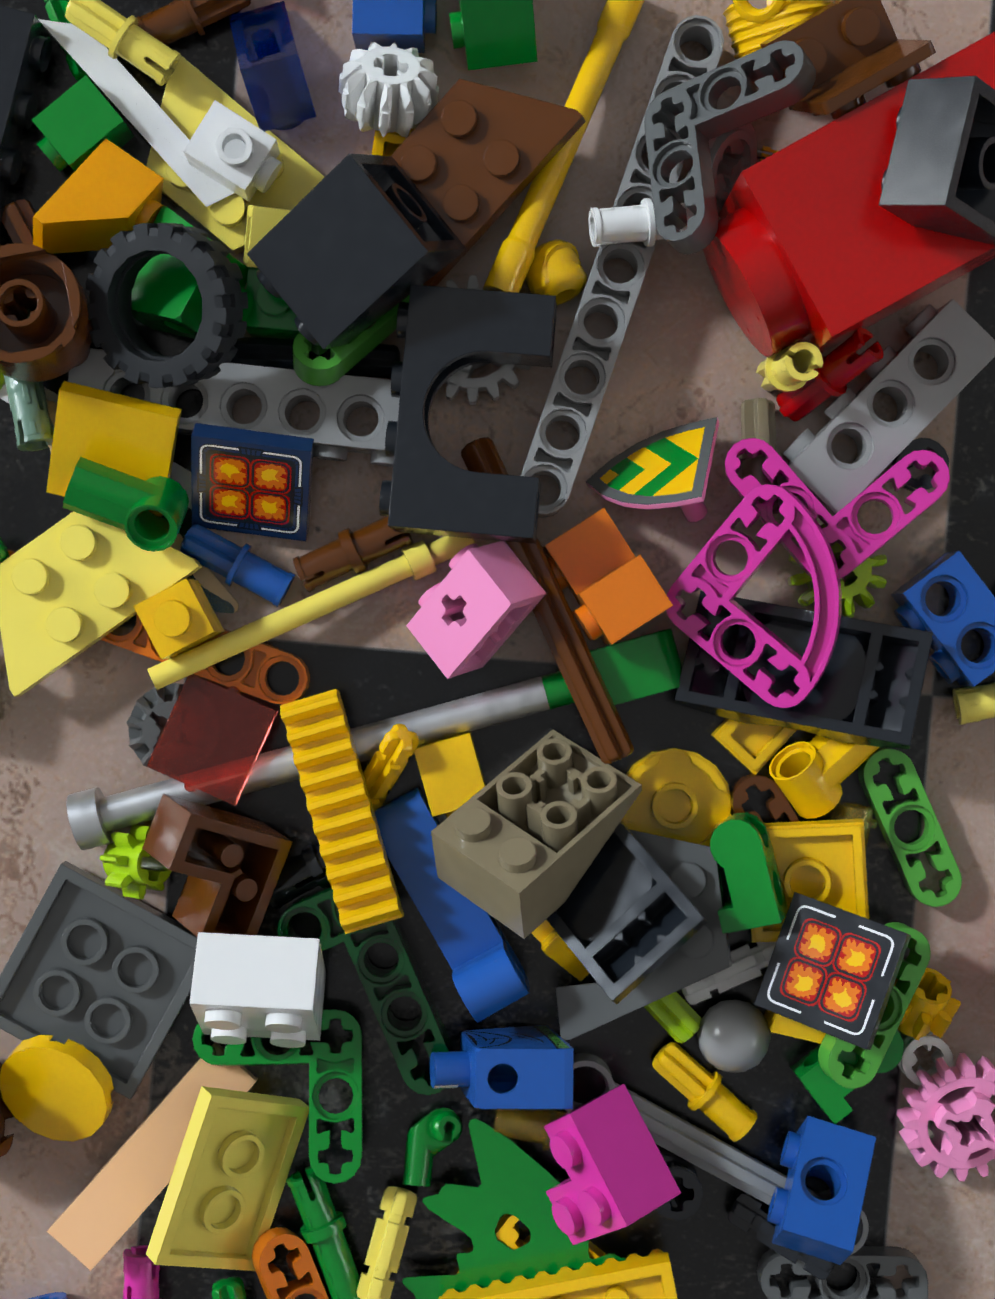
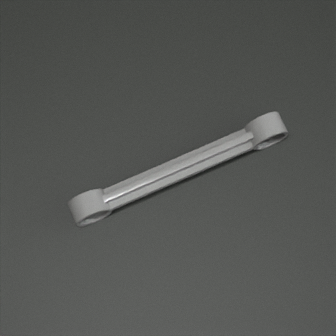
M590 1053L574 1054L573 1070L583 1066L595 1068L605 1080L606 1088L604 1093L620 1086L613 1081L608 1065L601 1058ZM628 1090L657 1145L769 1206L776 1186L784 1189L786 1175ZM573 1101V1109L565 1110L570 1112L583 1104ZM807 1187L810 1194L819 1200L831 1199L830 1189L817 1193ZM863 1210L861 1211L852 1254L864 1245L868 1236L869 1225Z

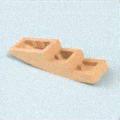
M214 1042L211 1046L215 1048L216 1056L224 1055L225 1049L219 1043ZM200 1058L57 1218L47 1232L91 1271L170 1182L201 1086L248 1092L258 1078L244 1066L211 1065Z

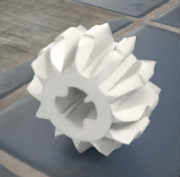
M395 41L390 47H382L376 42H371L368 50H352L350 60L343 64V73L339 77V93L341 94L345 118L351 121H358L359 129L362 132L374 129L380 131L383 138L388 132H396L402 137H407L410 129H415L438 103V76L434 73L433 61L419 57L417 48L412 47L406 50L397 48Z

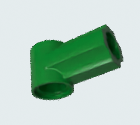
M80 457L67 487L63 508L123 529L134 545L143 550L155 552L165 550L174 543L187 513L189 498L186 490L180 483L171 478L159 476L144 481ZM149 510L158 511L159 513L163 514L165 518L155 516Z

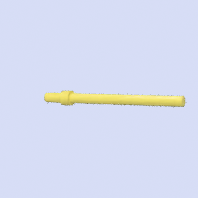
M444 536L428 544H425L423 540L401 549L402 555L152 666L147 669L156 690H159L411 576L416 581L436 572V565L453 558L466 546L474 544V539Z

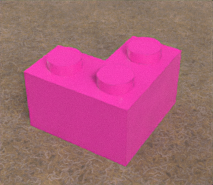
M625 1084L591 1099L543 1126L550 1138V1149L554 1159L566 1170L569 1176L568 1179L545 1192L552 1203V1215L557 1226L563 1233L568 1235L572 1245L627 1227L681 1194Z

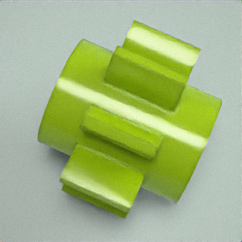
M132 825L130 834L121 832L111 833L113 843H110L106 847L104 854L100 856L104 871L108 875L104 882L105 885L122 888L124 897L143 899L146 889L163 891L165 889L164 882L171 874L170 870L142 849L150 826Z

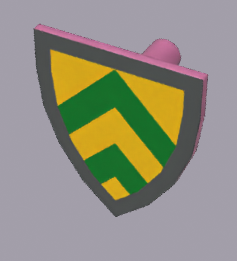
M718 417L671 428L640 441L611 459L585 482L603 499L623 507L651 510L680 506L687 521L697 522L707 514L704 499L719 427Z

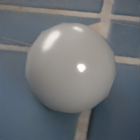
M737 999L721 1001L710 1007L702 1017L700 1028L697 1032L699 1049L706 1061L715 1068L730 1073L745 1072L759 1065L768 1051L771 1040L768 1021L762 1011L749 1002Z

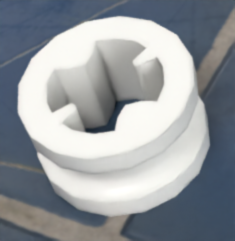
M932 1032L921 1037L919 1041L907 1035L902 1038L904 1041V1053L898 1066L902 1073L914 1084L921 1086V1082L916 1075L919 1069L927 1072L930 1076L937 1072V1058L942 1057L949 1067L954 1065L953 1054L949 1046ZM932 1045L936 1046L937 1050L931 1056L935 1063L933 1068L926 1071L919 1065L917 1071H914L912 1066L918 1060L913 1052L920 1046H923L928 1051H931Z

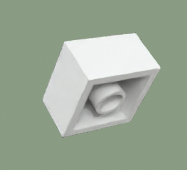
M198 932L189 1004L203 1034L211 1035V1040L216 1043L228 1045L244 1044L247 1037L270 1038L272 1045L285 1048L304 1047L306 1040L320 1041L326 979L320 939Z

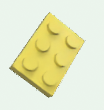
M201 1086L146 1251V1255L155 1265L255 1271L252 1261L253 1246L259 1236L271 1228L309 1114V1106L297 1098Z

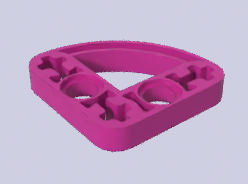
M764 484L751 490L673 583L667 593V597L673 606L668 608L666 612L674 625L760 698L774 707L789 708L796 706L810 694L827 668L837 642L842 614V591L833 551L822 528L807 507L789 490L779 485ZM778 496L783 501L779 512L785 518L780 525L774 522L766 523L756 536L767 540V543L760 550L749 535L735 530V526L742 520L746 528L752 527L761 515V511L755 506L760 498L771 501ZM790 531L805 555L814 589V620L810 639L803 657L734 600ZM725 541H737L747 551V565L739 574L728 575L717 566L715 560L716 551ZM699 589L703 590L706 596L703 598L702 604L714 616L720 614L723 606L730 611L731 615L716 625L710 638L702 632L704 628L712 624L699 613L686 617L681 612L686 605L684 599L680 597L683 591L694 593ZM732 625H744L754 634L756 640L755 648L752 654L746 658H735L729 655L724 648L723 635ZM768 644L777 651L776 655L768 659L773 666L783 671L791 665L799 672L794 679L795 684L800 687L797 694L788 689L780 695L772 689L776 679L764 667L759 669L756 677L747 670L749 666L762 658Z

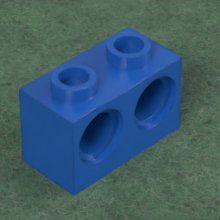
M960 551L944 553L891 594L899 605L894 610V613L903 627L933 632L931 648L934 653L929 656V659L938 673L948 683L952 684L956 680L959 685L975 687L995 671V597ZM934 583L943 586L949 595L948 607L939 616L933 614L928 609L925 601L926 593ZM971 629L977 631L984 642L982 654L972 662L963 655L961 650L962 638Z

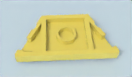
M181 56L176 66L174 64L171 65L175 70L166 82L160 108L189 140L215 100L277 139L280 153L276 159L282 162V166L273 184L265 193L257 189L250 202L234 193L208 207L199 200L151 146L147 167L164 178L162 193L236 255L244 251L248 205L292 210L324 176Z
M74 511L0 563V631L9 689L14 697L25 694L135 616L137 613L133 607L134 605L197 572L202 568L199 561L171 546L162 551L152 552L143 550L131 542L125 530Z

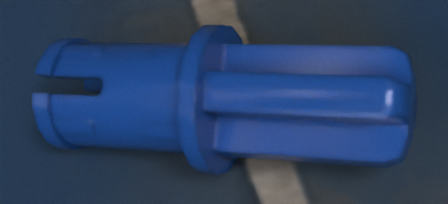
M194 524L187 531L181 543L180 551L195 558L201 565L225 577L226 585L231 586L234 582L272 602L276 607H279L296 575L250 552L251 545L246 543L242 548L199 524Z

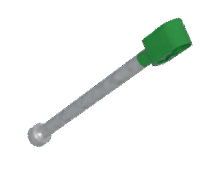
M672 628L590 650L614 705L675 689L680 685L682 665ZM558 671L350 730L359 761L363 762L370 760L374 753L379 751V745L385 734L396 724H404L408 731L417 733L419 739L418 746L575 702L561 672ZM287 746L106 797L99 787L73 793L67 796V814L75 841L79 848L85 851L113 843L111 833L114 830L153 820L163 793L207 805L298 780L300 775L294 764L292 748Z

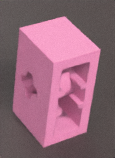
M505 541L478 546L474 543L460 550L449 563V567L452 570L442 582L434 585L421 596L418 602L421 608L406 625L447 679L484 667L547 594Z

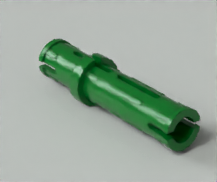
M311 1166L305 1168L312 1187L311 1192H307L300 1171L293 1173L286 1179V1183L291 1189L304 1223L300 1228V1232L304 1242L312 1244L316 1260L322 1271L331 1298L360 1299L356 1293L360 1276L343 1233V1229L347 1225L343 1213L335 1211L326 1182L315 1175Z

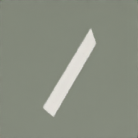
M38 19L206 207L234 194L233 191L189 164L183 150L190 140L117 59H112L108 56L106 46L72 23Z

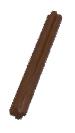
M489 437L474 440L461 450V456L468 471L508 475L495 444ZM537 536L536 544L505 541L547 593L532 611L601 761L605 764H610L629 756L634 751L632 741Z

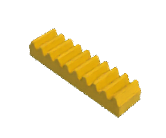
M333 689L280 705L281 719L286 726L287 739L293 751L294 764L300 775V785L306 796V806L313 820L314 834L319 841L320 854L325 862L327 879L332 886L333 900L339 911L342 929L345 934L404 917L339 690Z
M654 1249L645 1257H641L636 1253L629 1254L624 1261H618L612 1257L607 1258L602 1265L598 1266L591 1262H586L578 1270H572L566 1266L561 1267L556 1274L552 1275L546 1271H540L531 1279L519 1275L510 1283L505 1284L500 1280H493L488 1287L484 1288L473 1284L464 1292H458L452 1288L448 1289L442 1296H439L438 1299L678 1298L669 1254L660 1249Z

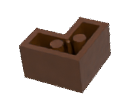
M163 793L142 849L168 870L188 875L172 916L196 937H198V932L257 935L293 842L262 821Z

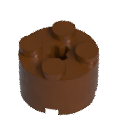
M14 243L0 246V371L10 378L28 382H40L57 378L84 363L89 356L92 343L89 332L94 331L92 320L88 319L87 303H90V299L73 272L59 258L33 244ZM35 307L36 310L30 312V317L27 318V309Z

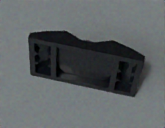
M700 591L695 613L701 614L712 623L702 630L710 638L716 625L724 618L730 616L731 613L723 606L720 614L714 616L703 606L702 601L706 594L704 591ZM738 597L734 598L739 605L803 657L812 631L814 611ZM841 616L837 642L822 677L804 700L796 706L789 708H778L765 702L689 637L675 702L679 705L741 723L782 726L810 732L842 743L910 749L933 632ZM735 624L730 626L723 635V645L727 653L741 659L752 654L756 642L753 632L744 625ZM768 644L762 658L749 666L747 670L756 677L759 669L764 667L776 679L772 689L780 695L787 689L797 694L800 687L795 684L794 679L799 672L791 665L783 671L773 666L768 659L776 655L777 651Z
M622 820L565 903L546 919L615 1004L623 1000L708 923L707 919L678 884L644 848Z

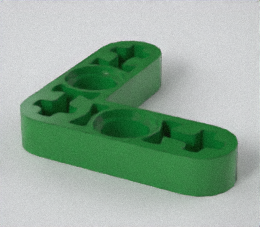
M336 1009L323 1010L321 1032L329 1031L331 1021L338 1020L341 1021L343 1030L353 1033L352 1042L343 1043L341 1053L337 1054L331 1053L328 1043L310 1042L313 1055L303 1056L301 1055L303 1047L291 1048L281 1055L270 1054L263 1047L262 1037H251L255 1055L252 1057H243L246 1049L245 1044L226 1045L224 1055L216 1056L215 1048L205 1044L206 1034H203L198 1023L192 1038L194 1049L201 1059L211 1065H309V1161L311 1169L318 1178L333 1184L346 1182L357 1173L363 1157V1061L361 1027L352 1015L346 1011ZM342 1079L349 1083L352 1088V1103L342 1113H329L320 1104V1090L329 1080ZM320 1119L333 1123L354 1119L353 1133L341 1130L342 1148L352 1150L353 1159L352 1162L343 1163L340 1174H332L328 1163H320V1150H327L331 1145V1130L318 1133V1121Z

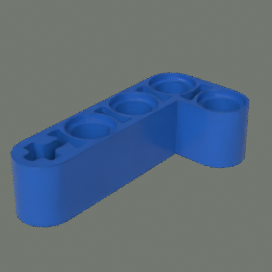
M415 787L375 810L374 813L386 854L452 968V979L455 987L474 1020L478 1023L529 994L528 977L496 919L438 878L431 831L440 824L437 816L432 817L428 801L420 788Z

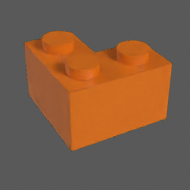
M605 508L594 513L543 547L549 557L547 558L561 590L568 587L580 607L572 611V614L590 641L600 637L604 644L612 645L673 606L641 554L637 557L634 555Z

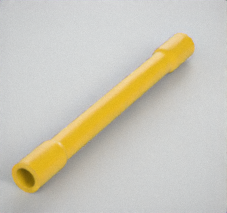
M645 0L606 1L597 22V32L564 106L576 109L584 117L585 123L532 180L509 236L501 244L483 290L520 292L534 260L535 247L624 41L630 36Z

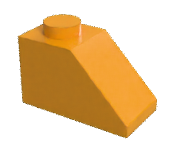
M105 138L33 216V245L45 249L50 254L101 250V248H109L112 245L110 239L120 231L134 230V225L153 223L159 211L164 206L161 204L164 178Z

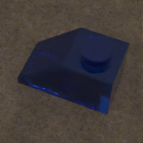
M281 1L229 16L240 71L259 128L264 132L272 129L290 130L302 124L304 120L317 117L285 2Z

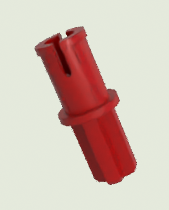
M858 328L852 336L827 356H822V368L814 369L819 372L817 377L807 381L803 387L796 391H781L778 394L776 401L780 407L779 411L781 414L794 422L800 421L831 396L840 397L845 394L847 384L872 364L883 359V349L878 341L861 354L856 353L874 335L865 328Z

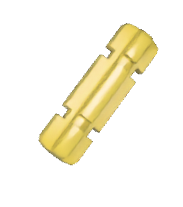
M387 1186L384 1190L379 1208L385 1210L383 1218L377 1217L364 1262L365 1265L369 1266L368 1273H361L356 1291L357 1297L360 1299H391L395 1281L390 1280L391 1273H398L410 1229L409 1225H405L406 1218H413L418 1199L417 1194L411 1190L397 1186Z

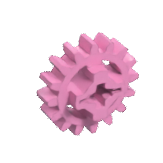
M959 1053L956 1066L949 1067L942 1057L937 1058L936 1073L930 1076L921 1069L916 1072L921 1082L918 1090L904 1088L902 1094L911 1106L897 1109V1116L904 1126L899 1131L900 1136L917 1163L921 1167L929 1164L936 1177L942 1178L950 1168L958 1181L966 1180L970 1168H976L982 1177L988 1176L987 1163L992 1159L995 1160V1115L992 1114L995 1104L990 1099L992 1094L995 1098V1066L984 1056L974 1066L965 1053ZM928 1120L933 1121L930 1127L931 1131L934 1134L932 1140L929 1138L928 1134Z

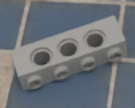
M951 299L938 310L931 304L927 305L905 327V330L912 337L897 352L890 346H887L883 350V359L865 370L871 379L856 394L847 387L846 393L837 397L824 410L830 421L816 435L807 428L783 452L790 460L787 465L832 516L863 492L995 357V340L954 299ZM916 352L928 353L935 359L938 369L934 380L924 379L916 372L914 368ZM876 393L888 394L895 400L897 415L893 422L883 421L875 414L872 403ZM836 434L848 435L855 441L857 456L852 464L842 463L833 455L831 444Z

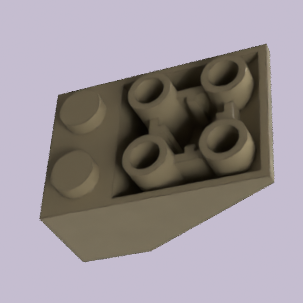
M551 730L431 831L437 876L525 939L565 903L642 791V785L613 766L603 763L600 758L557 731Z

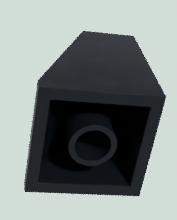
M349 153L247 255L258 267L259 270L256 272V275L263 287L273 296L279 299L283 298L297 317L294 319V322L300 333L312 344L328 349L348 344L409 296L411 284L423 285L464 252L466 247L392 156Z

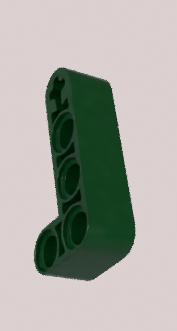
M331 885L325 889L321 888L300 897L291 903L279 920L278 936L302 938L293 929V916L301 912L315 915L321 922L322 927L321 935L316 938L320 939L322 951L342 942L345 943L407 1086L416 1093L424 1095L436 1094L445 1089H433L429 1068L426 1065L417 1067L420 1047L416 1038L424 1032L423 1045L429 1057L432 1052L454 1051V1047L399 919L345 934L340 924L338 908L333 900ZM376 943H387L394 947L398 953L399 961L388 969L377 968L368 959V948ZM398 997H411L418 1002L422 1013L415 1020L401 1021L391 1012V1002Z

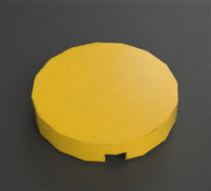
M678 748L653 751L634 763L626 774L642 785V791L622 819V822L630 830L710 847L713 831L728 816H731V795L727 781L715 764L696 752Z
M38 1035L23 1040L2 1064L0 1071L2 1099L14 1118L32 1132L51 1140L74 1142L92 1136L103 1125L113 1106L111 1093L114 1090L112 1077L101 1060L82 1044L70 1039L65 1044L58 1041H50L53 1035Z

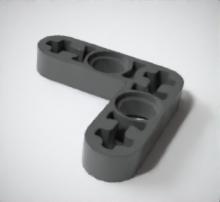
M783 40L761 48L668 89L656 96L649 104L645 113L644 127L656 228L659 235L679 253L687 255L698 253L711 243L718 230L719 218L709 140L794 105L804 99L811 91L816 80L815 66L803 49L794 41ZM786 68V71H785V76H786V78H784L783 80H781V79L783 78V74H784V73H783V69ZM733 86H741V93L734 104L725 109H716L717 101L725 90ZM675 124L676 133L681 139H677L668 128ZM693 159L692 169L685 179L677 183H669L672 169L683 160ZM680 203H685L686 207L694 214L688 221L686 209ZM685 226H687V229H685L682 232L680 231V229H683Z
M862 1246L844 1261L845 1263L852 1264L857 1269L856 1281L846 1290L832 1289L827 1285L826 1279L819 1280L816 1277L817 1289H811L807 1277H791L788 1281V1287L779 1288L776 1279L770 1277V1275L780 1274L782 1264H790L793 1273L796 1275H811L803 1270L805 1263L798 1259L796 1264L772 1249L766 1251L758 1262V1280L768 1299H928L927 1273L915 1254L906 1248ZM872 1263V1268L877 1276L895 1275L897 1266L904 1265L909 1275H912V1278L903 1279L902 1288L895 1289L887 1278H872L874 1289L869 1290L870 1276L866 1265Z

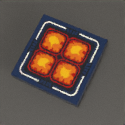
M195 423L191 435L192 526L199 524L208 529L306 541L310 521L314 439Z

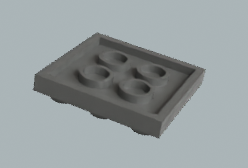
M65 861L60 864L0 974V1029L22 1041L38 1035H53L50 1041H58L65 1044L70 1039L82 1044L101 1060L112 1077L114 1091L131 1100L191 993L197 937L178 921L135 898L124 897L121 890L106 886L104 881Z

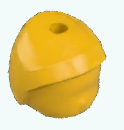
M555 239L535 248V257L525 281L531 294L556 296L557 305H560L575 298L585 288L587 274L581 265L576 247L570 242Z

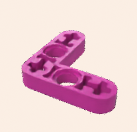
M748 438L737 442L728 451L725 460L726 478L743 499L751 490L761 486V484L752 475L746 476L744 479L737 475L741 469V462L738 457L746 453L751 458H755L759 454L766 458L762 464V471L768 480L773 484L778 474H781L787 482L779 486L801 498L814 518L820 519L826 527L822 528L830 546L837 542L843 547L844 550L839 556V561L843 565L838 569L840 580L848 576L937 502L946 491L950 480L949 468L944 459L938 454L927 450L913 451L904 456L832 516L774 448L764 440ZM914 465L917 469L923 470L930 466L936 473L930 481L935 490L928 493L922 487L916 489L904 501L907 505L913 507V510L908 514H904L898 499L882 487L891 482L894 491L898 492L907 484L912 476L907 469L908 467ZM776 496L771 501L764 500L763 503L757 501L755 506L761 511L759 519L764 525L768 522L780 525L775 520L772 511L774 503L780 497ZM870 501L882 502L889 508L892 515L890 527L879 534L866 532L858 523L857 514L860 507ZM790 531L781 544L811 577L802 549L798 548L792 541V539L796 538Z

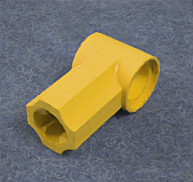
M816 735L810 742H795L779 751L770 763L769 774L799 816L806 819H814L834 809L843 794L840 784L880 747L842 743Z

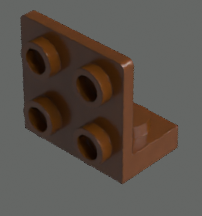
M835 0L760 44L761 48H764L775 42L787 40L794 41L803 49L815 66L816 80L811 91L804 99L789 106V109L813 113V116L830 114L832 119H837L865 104L867 100L864 94L885 83L887 88H891L919 74L922 71L919 62L936 53L931 40L897 39L881 0ZM786 68L783 69V73H784V74H783V78H782L781 80H783L784 78H786V76H785Z

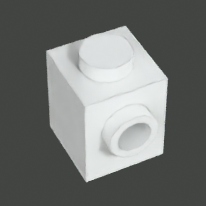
M216 100L183 150L190 165L250 202L257 189L265 193L270 188L282 166V162L276 159L280 153L277 139Z

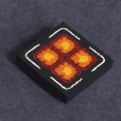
M794 892L754 1005L866 1050H871L911 935Z

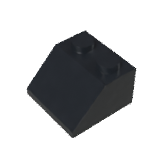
M977 76L908 80L903 105L897 115V130L888 168L882 178V193L879 206L912 226L995 245V90Z

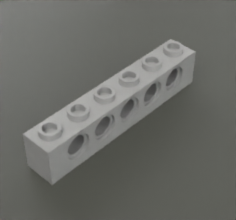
M90 348L87 360L71 369L68 377V382L120 394L127 385L133 384V382L124 378L126 372L121 369L113 370L103 359L107 355L104 350ZM222 363L219 365L221 371L210 379L199 380L198 383L193 385L151 388L148 387V383L142 384L145 391V401L176 408L178 397L184 391L189 389L201 391L203 395L201 410L193 417H180L178 434L192 435L195 423L312 438L314 439L313 458L347 461L348 452L371 454L370 464L393 467L394 457H387L385 454V437L388 421H398L400 398L391 396V380L344 375L333 384L313 386L302 381L293 369ZM246 395L259 397L262 404L259 417L249 424L237 423L233 416L235 403ZM311 401L318 404L320 417L316 425L308 430H297L292 427L290 414L298 403ZM360 407H368L378 413L376 429L366 436H355L347 428L349 415Z

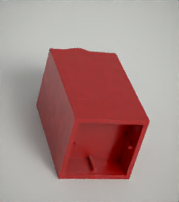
M995 32L910 79L977 76L995 90ZM908 80L743 170L719 213L721 219H719L717 233L711 243L703 249L712 277L732 316L748 340L764 356L770 357L798 342L812 343L822 354L847 340L858 328H869L995 258V245L912 226L879 206L882 193V178L888 168L897 130V115L903 105Z

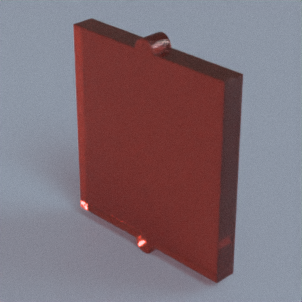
M192 674L187 677L146 767L185 783L184 788L188 792H195L198 789L236 806L278 712L241 696L240 690L235 686H231L227 690Z

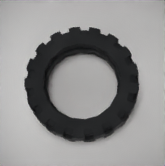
M142 223L134 225V230L120 231L110 239L112 245L109 248H101L93 262L97 264L94 273H88L85 290L90 291V303H87L88 319L92 320L94 331L89 333L96 348L102 347L107 354L103 359L113 370L121 369L126 372L124 375L125 379L136 384L148 383V387L151 388L193 385L198 383L199 380L210 379L221 371L219 365L230 362L236 355L238 349L234 345L238 338H244L247 328V322L242 321L243 309H248L247 292H241L239 280L244 278L238 264L230 263L226 257L230 252L220 241H210L207 238L209 233L196 227H185L184 224ZM160 254H169L181 260L196 278L202 296V322L195 340L183 353L173 357L164 356L149 347L138 333L131 313L132 289L137 275L152 257Z

